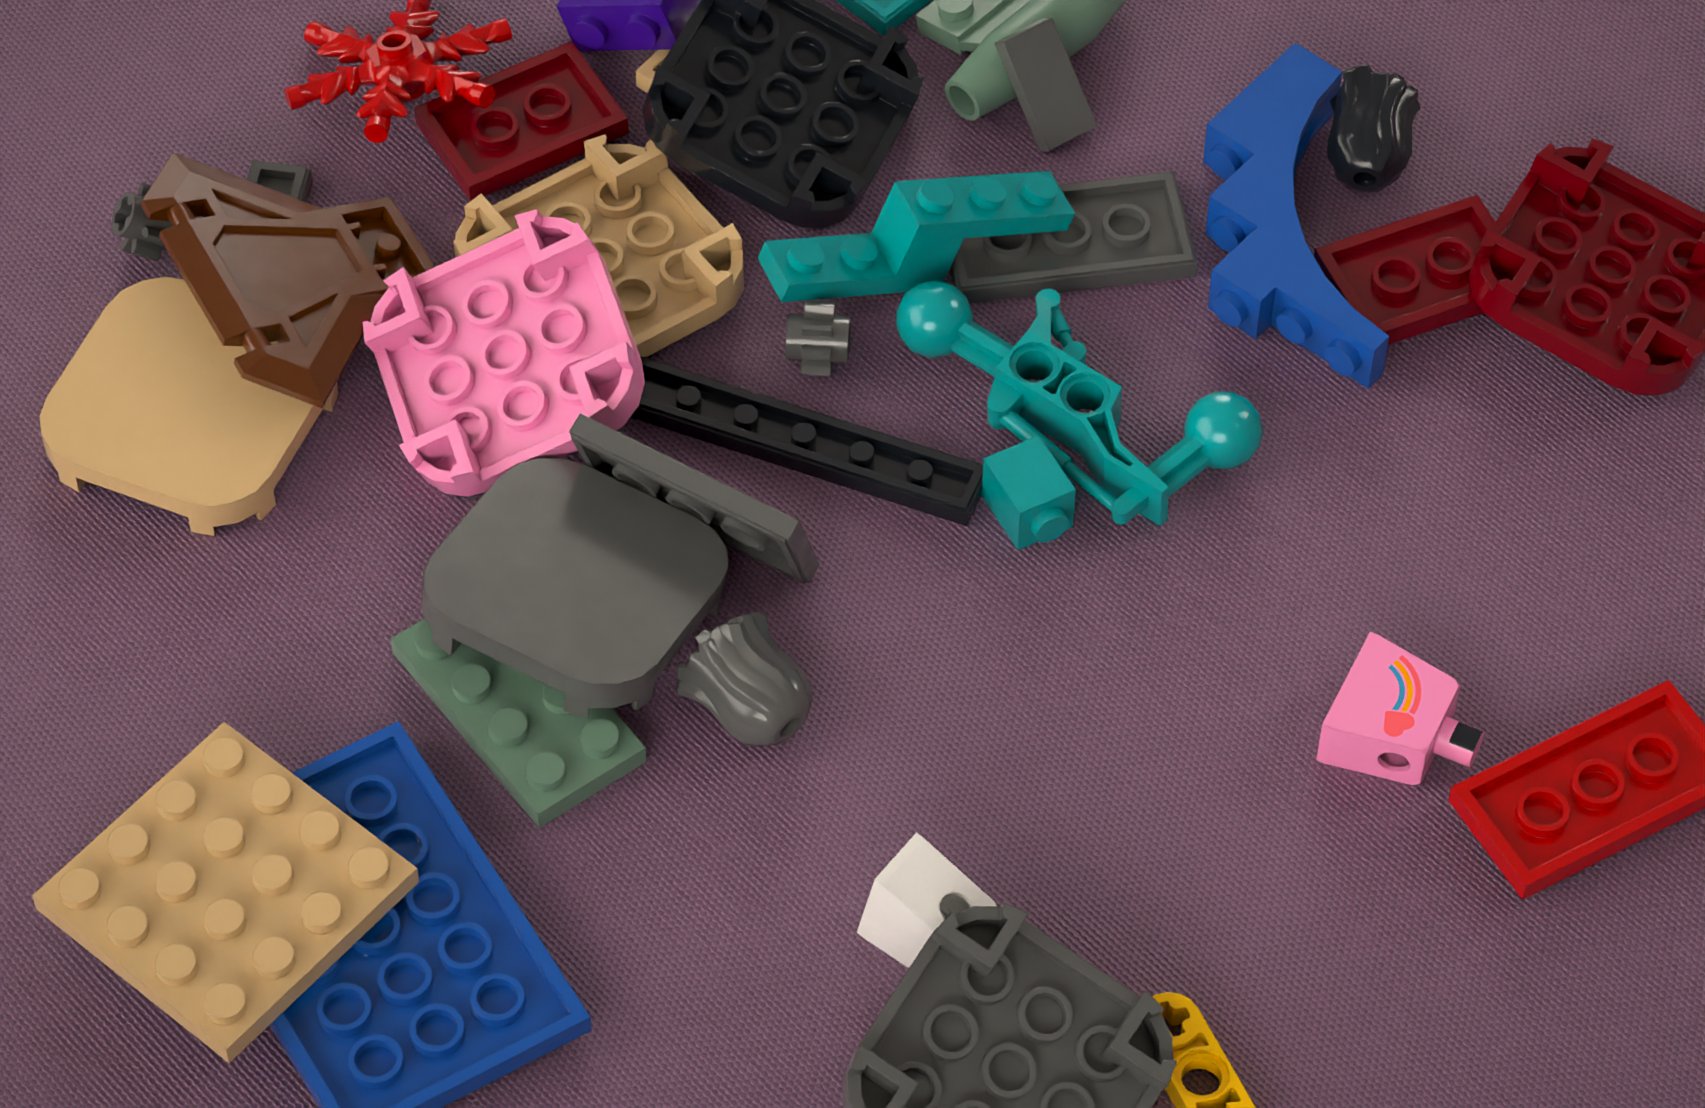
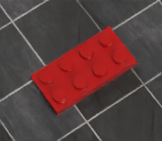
M1667 680L1451 786L1448 801L1523 900L1704 809L1705 724L1670 680Z

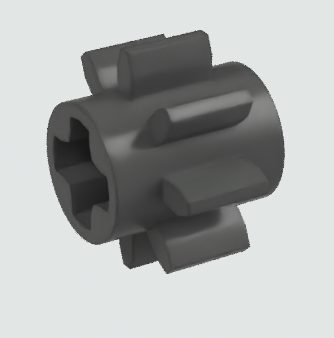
M140 183L138 194L126 192L119 198L112 216V231L116 236L124 238L120 248L121 251L153 261H159L161 251H167L159 238L160 231L170 228L172 225L169 221L148 219L141 207V203L151 185Z
M806 300L804 314H788L785 355L788 360H802L801 375L830 377V374H832V362L848 363L851 317L835 316L836 302Z

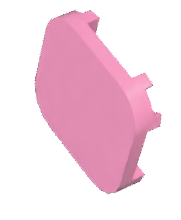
M538 209L515 215L519 226L518 229L413 278L402 267L383 280L389 288L375 305L370 322H362L364 342L375 355L404 442L399 446L409 463L429 484L445 494L466 497L487 492L501 475L516 464L537 458H564L577 452L578 449L572 441L569 431L580 413L607 427L618 430L626 424L639 406L645 385L642 360L606 262L578 222L574 224L565 218L542 216Z

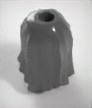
M753 612L748 615L737 616L730 619L727 623L715 627L713 631L706 629L695 637L699 643V651L692 650L686 663H678V682L676 687L678 696L691 698L706 707L724 729L744 745H777L790 738L801 728L808 717L811 707L812 686L804 670L769 635L765 614Z

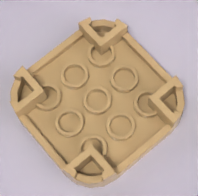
M606 134L584 141L586 158L494 205H491L481 193L464 206L465 218L455 233V240H453L455 257H458L518 229L519 226L515 215L538 209L542 216L565 218L574 224L578 222L606 262L641 357H648L718 320L735 307L744 291L742 238L733 223L724 228L668 168L667 156L656 148L651 139L643 148L632 144L607 145Z
M172 277L147 279L121 290L104 308L46 397L39 416L41 434L46 455L58 471L60 482L80 492L87 481L186 516L189 519L191 532L215 536L216 526L239 523L254 514L257 519L262 521L275 507L274 488L321 411L324 409L333 412L339 394L337 383L323 408H319L243 379L234 365V360L236 357L246 354V350L243 346L222 345L185 280ZM277 341L270 342L271 345L278 344Z

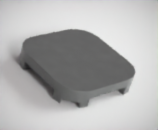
M537 458L516 464L501 475L432 554L423 572L422 612L433 630L432 643L450 656L463 643L565 693V712L588 719L590 708H616L628 703L637 711L653 698L655 680L707 614L717 617L724 601L729 569L727 547L717 532L698 518L587 465L564 458Z
M1003 903L1002 906H973L956 914L952 912L928 938L852 1054L842 1079L843 1108H1152L1160 1093L1168 1086L1177 1061L1173 1060L1172 1036L1161 1014L1164 1008L1146 990L1139 996L1027 922L1025 918L1029 914L1028 912Z

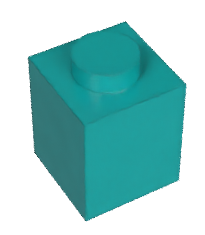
M1039 435L983 458L982 497L1017 550L1036 542L1052 541L1063 534L1065 530L1073 527L1076 489Z

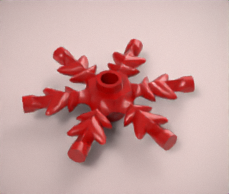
M407 0L406 12L392 11L389 17L395 27L386 28V33L382 34L375 43H373L371 34H367L360 39L357 31L350 25L342 33H338L323 23L312 21L305 28L304 38L307 43L320 47L317 50V54L322 57H337L341 63L363 64L358 67L337 66L335 68L336 72L310 74L307 78L309 83L284 88L286 102L291 110L304 107L306 104L320 99L322 104L328 105L347 91L353 96L361 86H376L363 96V100L367 101V103L362 105L356 113V116L361 119L369 118L364 128V135L369 141L374 143H381L386 140L390 130L391 116L406 118L408 111L403 103L415 100L425 92L429 95L437 89L441 98L448 104L453 101L456 95H459L476 106L488 108L494 101L495 89L489 84L478 82L482 77L477 71H458L459 66L454 64H434L438 61L458 62L462 60L461 56L486 54L490 50L488 45L512 39L509 23L506 18H502L475 29V25L468 23L450 37L444 32L435 42H422L434 32V29L430 26L440 16V13L437 11H428L432 0Z

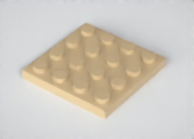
M223 722L32 896L36 910L230 1063L419 883L418 870L413 864L227 723Z

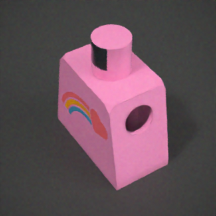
M1369 632L1322 723L1316 760L1324 764L1384 779L1417 785L1423 781L1436 754L1470 768L1480 749L1484 731L1453 719L1460 685L1456 679L1382 636Z

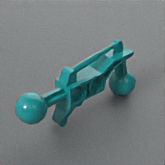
M939 280L919 283L904 294L896 311L895 325L902 342L912 352L928 358L944 357L956 353L995 377L987 399V421L989 425L995 429H1008L1022 442L1039 435L1064 473L1112 512V520L1117 524H1125L1140 513L1161 526L1167 521L1168 499L1171 495L1207 467L1212 469H1234L1249 462L1261 444L1264 431L1260 415L1253 403L1236 392L1214 391L1199 398L1187 414L1183 428L1185 437L1146 467L1119 440L1117 428L1121 422L1122 386L1086 365V347L1079 341H1073L1071 337L1072 331L1060 311V295L1056 290L1043 289L1037 293L1036 318L1015 346L973 322V312L967 297L956 286ZM1051 333L1056 341H1060L1063 350L1051 344ZM1036 378L1041 379V381L1033 382L1027 379ZM1090 409L1092 410V412L1084 413L1078 412L1076 410ZM1035 427L1081 454L1099 484L1073 464V459Z

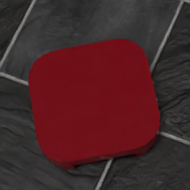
M1592 138L1588 148L1562 147L1555 149L1554 145L1549 143L1537 153L1529 172L1490 230H1486L1468 275L1473 298L1482 311L1502 327L1613 387L1635 395L1655 396L1679 389L1692 376L1705 354V214L1608 163V158L1614 148L1610 144Z

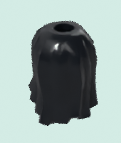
M1369 64L1357 65L1342 71L1344 82L1337 94L1330 100L1334 119L1328 138L1327 157L1334 168L1337 180L1344 183L1346 188L1358 192H1379L1400 178L1412 155V124L1417 112L1421 109L1417 99L1419 94L1417 89L1407 86L1404 78L1397 73L1389 75V73L1373 71Z

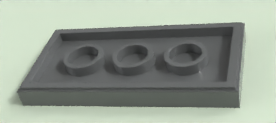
M1172 171L1060 184L1059 187L1075 212L1067 231L964 238L950 266L953 286H956L967 297L970 304L1036 296L1043 289H1053L1058 293L1196 277L1198 263L1175 172Z
M581 413L579 414L569 433L587 466L698 518L714 529L725 545L797 581L810 583L820 564L799 520Z

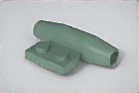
M934 0L916 14L918 33L960 55L965 51L972 52L945 84V95L952 108L960 116L974 121L1017 98L994 44L995 42L1042 18L1052 17L1070 59L1098 36L1127 0Z

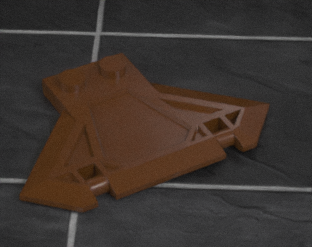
M173 152L141 203V207L149 220L169 221L172 227L160 231L159 238L222 345L243 346L246 350V354L238 356L234 360V365L241 377L319 408H323L364 335L362 322H370L375 305L389 288L383 280L402 267L405 268L412 278L435 267L391 196L322 209ZM277 341L278 344L271 345L270 342Z

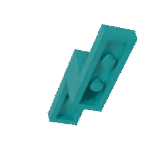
M1051 171L895 181L871 233L769 240L764 242L758 260L781 302L901 293L909 291L919 283L938 280L943 282L964 238L1067 231L1075 212Z

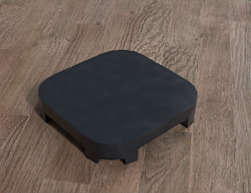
M701 0L661 66L658 65L642 112L645 130L654 145L675 163L782 221L802 228H826L845 220L861 202L905 125L920 94L924 77L918 76L917 65L905 48L909 39L892 26H890L883 38L815 0Z

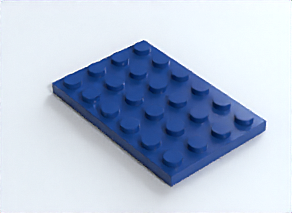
M399 721L292 772L413 864L418 870L419 883L270 1024L319 1108H442L592 1031L591 1017Z

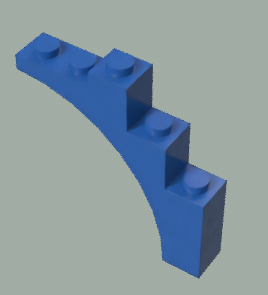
M1294 43L1207 123L1203 163L1211 167L1219 177L1226 179V181L1209 196L1205 235L1212 238L1221 249L1230 252L1212 269L1208 309L1215 312L1217 317L1225 324L1239 328L1254 339H1257L1271 325L1279 330L1288 341L1302 345L1325 360L1337 373L1349 376L1369 389L1383 375L1389 336L1356 311L1325 277L1305 241L1294 203V178L1296 171L1312 139L1334 115L1330 100L1340 89L1342 71L1299 44Z

